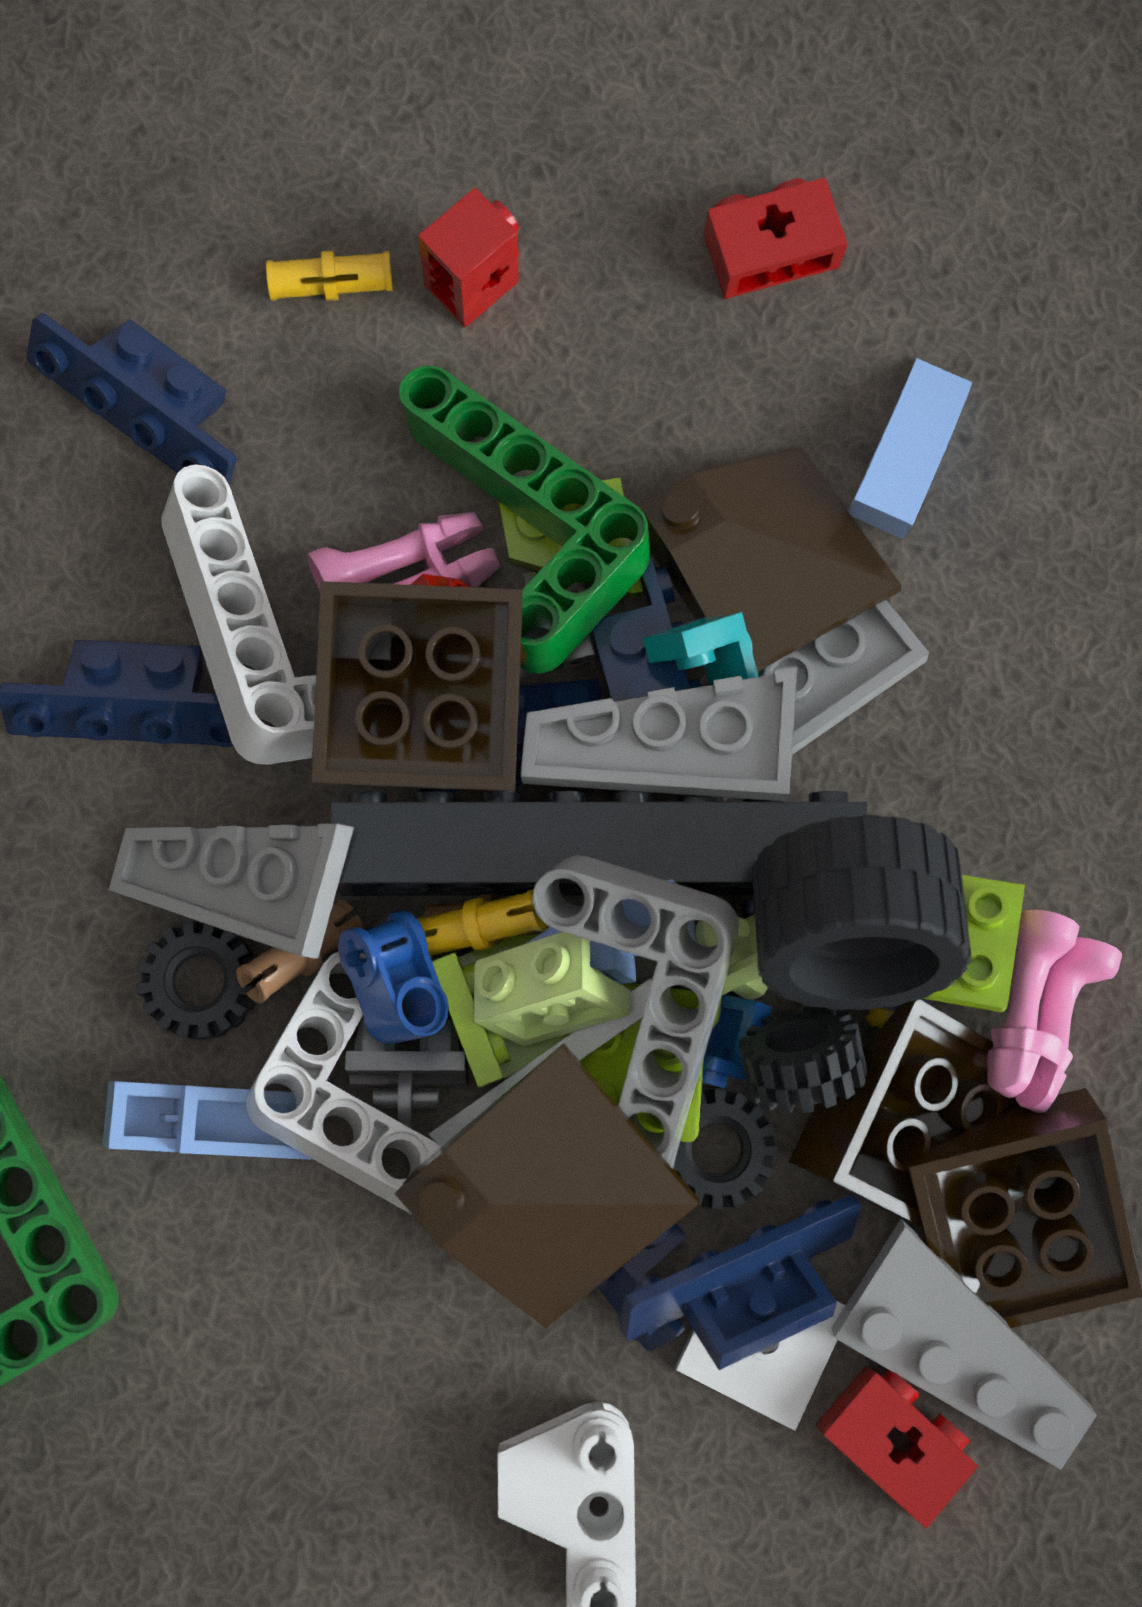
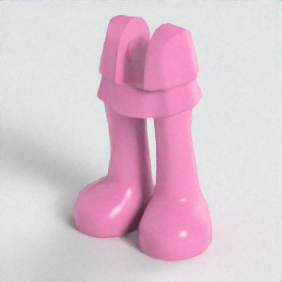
M475 512L439 515L437 523H420L418 530L403 537L358 551L344 553L325 547L306 554L310 571L319 591L321 581L367 583L422 560L425 571L394 584L410 585L420 575L425 573L461 579L469 587H478L500 568V562L494 548L474 552L450 564H447L442 554V551L462 544L464 541L482 532L484 527Z
M1044 910L1021 911L1010 988L1009 1009L1003 1027L991 1029L993 1048L988 1051L987 1079L989 1086L1002 1096L1007 1098L1016 1097V1101L1021 1107L1035 1113H1045L1057 1097L1066 1079L1064 1072L1073 1058V1055L1068 1050L1074 1003L1080 989L1088 983L1112 979L1119 970L1122 952L1108 943L1091 938L1077 937L1079 925L1064 915Z

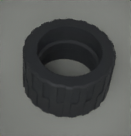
M862 815L857 817L843 816L830 818L827 821L813 822L800 826L795 831L781 835L774 840L773 844L767 845L759 853L758 859L753 864L752 877L758 973L762 977V982L770 990H775L776 994L789 1001L793 1000L802 1005L824 1007L833 1010H869L879 1007L903 1005L906 1002L924 999L937 991H942L951 986L955 979H959L967 970V965L971 962V947L958 848L953 846V841L942 832H936V829L929 825L895 816Z

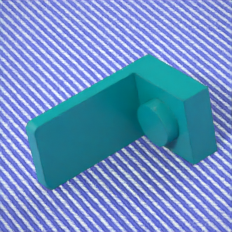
M742 612L701 618L643 638L649 663L676 660L678 670L704 665L709 685H714V680L741 676L742 680L758 677L752 653V641L747 632Z

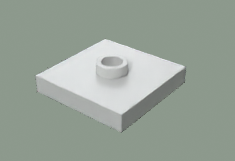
M836 1301L837 1305L833 1317L721 1370L717 1369L696 1333L692 1330L675 1365V1369L795 1431L837 1342L832 1332V1326L846 1305Z

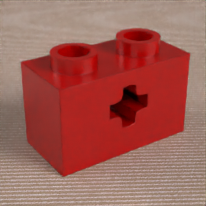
M825 177L809 182L801 178L791 179L776 186L772 192L751 198L744 194L729 196L719 201L714 208L708 209L703 232L724 300L837 269L840 267L848 245Z
M476 187L418 235L424 286L464 328L519 282L518 223L504 204L498 200L490 203Z
M866 1365L815 1426L878 1486L927 1529L979 1467L963 1452L970 1440L942 1414L939 1413L932 1422L923 1416L912 1405L920 1394L896 1372L894 1373L887 1369L880 1376ZM894 1426L904 1433L907 1432L906 1436L913 1443L906 1453H903L896 1447L893 1448L892 1442L886 1437Z

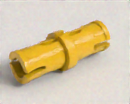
M321 251V258L275 262L267 260L266 262L267 283L271 301L279 298L325 295L326 301L339 300V294L393 291L389 251H383V253L338 257H335L334 251Z
M534 889L528 890L526 893L486 902L483 898L479 897L465 901L462 909L426 918H416L425 933L430 957L470 946L476 951L493 948L496 940L533 931L540 932L546 930L548 925L535 912L533 904Z

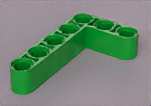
M427 365L414 368L404 376L400 382L398 392L411 436L420 445L562 547L523 588L520 668L529 673L539 674L552 671L572 653L639 580L650 565L649 531L645 514L634 503L446 370L437 366ZM438 404L436 407L424 409L429 405ZM486 437L482 441L468 442L473 438ZM519 471H534L530 475H526L523 477L514 476ZM572 503L583 505L574 511L560 510L565 505ZM618 538L633 540L630 544L622 547L608 544ZM578 582L592 585L586 591L579 593L566 591V588ZM539 627L550 630L542 638L526 639L523 637L527 631Z
M0 1075V1232L34 1293L31 1297L0 1314L1 1387L106 1324L113 1317L118 1307L119 1295L111 1275ZM17 1167L26 1170L33 1182L32 1193L23 1204L14 1201L9 1196L7 1190V1180L11 1172ZM47 1225L57 1228L62 1233L65 1241L64 1252L57 1261L46 1259L40 1253L38 1247L39 1235ZM77 1284H83L95 1293L97 1310L91 1319H82L71 1310L69 1303L70 1293ZM17 1320L29 1322L36 1330L38 1340L32 1354H25L13 1345L11 1333Z

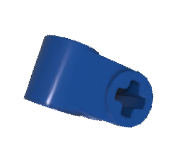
M398 910L388 915L385 923L366 930L361 927H352L340 935L338 952L341 964L351 980L364 1016L365 1026L372 1037L381 1043L392 1045L434 1035L442 1029L447 1020L449 1010L447 996L440 985L429 955L425 933L413 914L406 910ZM405 938L406 943L401 945L399 939ZM382 945L385 947L384 951L381 950ZM365 952L366 958H361L360 953ZM403 1001L408 1007L409 1021H407L403 1014Z

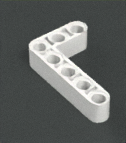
M203 465L184 467L177 473L161 517L162 528L232 744L237 753L255 764H275L313 758L316 675L294 677L230 486L225 477L215 469ZM243 664L248 665L255 670L249 669L245 667ZM259 719L271 722L275 727L268 726Z
M336 952L324 962L250 1088L246 1099L247 1113L252 1123L260 1130L410 1213L394 1194L406 1179H396L385 1172L381 1159L383 1150L386 1148L401 1150L410 1162V1176L419 1165L442 1146L326 1081L363 1016L357 997L351 999L340 997L333 992L329 984V976L337 973L346 974L341 964L339 952ZM360 953L361 958H366L364 953ZM303 1028L319 1030L327 1040V1053L312 1055L305 1052L297 1041V1031ZM270 1084L287 1086L292 1090L296 1098L295 1110L290 1113L273 1111L264 1099V1088ZM328 1116L344 1118L353 1129L352 1144L349 1146L332 1144L323 1132L324 1118Z

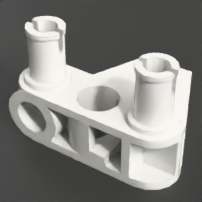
M599 1401L587 1403L499 1443L498 1518L566 1548V1607H635L634 1443L628 1421L623 1413L609 1403ZM598 1496L605 1498L608 1502V1508L602 1514H595L589 1508L591 1500Z

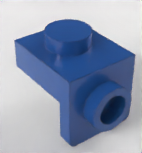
M722 995L720 1021L711 1030L704 1055L703 1084L725 1089L728 1077L746 1081L739 1052V1041L741 1036H747L746 1030L751 1026L762 1027L761 1020L771 1015L772 1006L754 1000Z

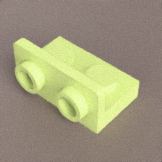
M560 932L479 959L475 963L474 1023L522 1047L631 1015L630 989L606 977L600 970L590 967V940Z

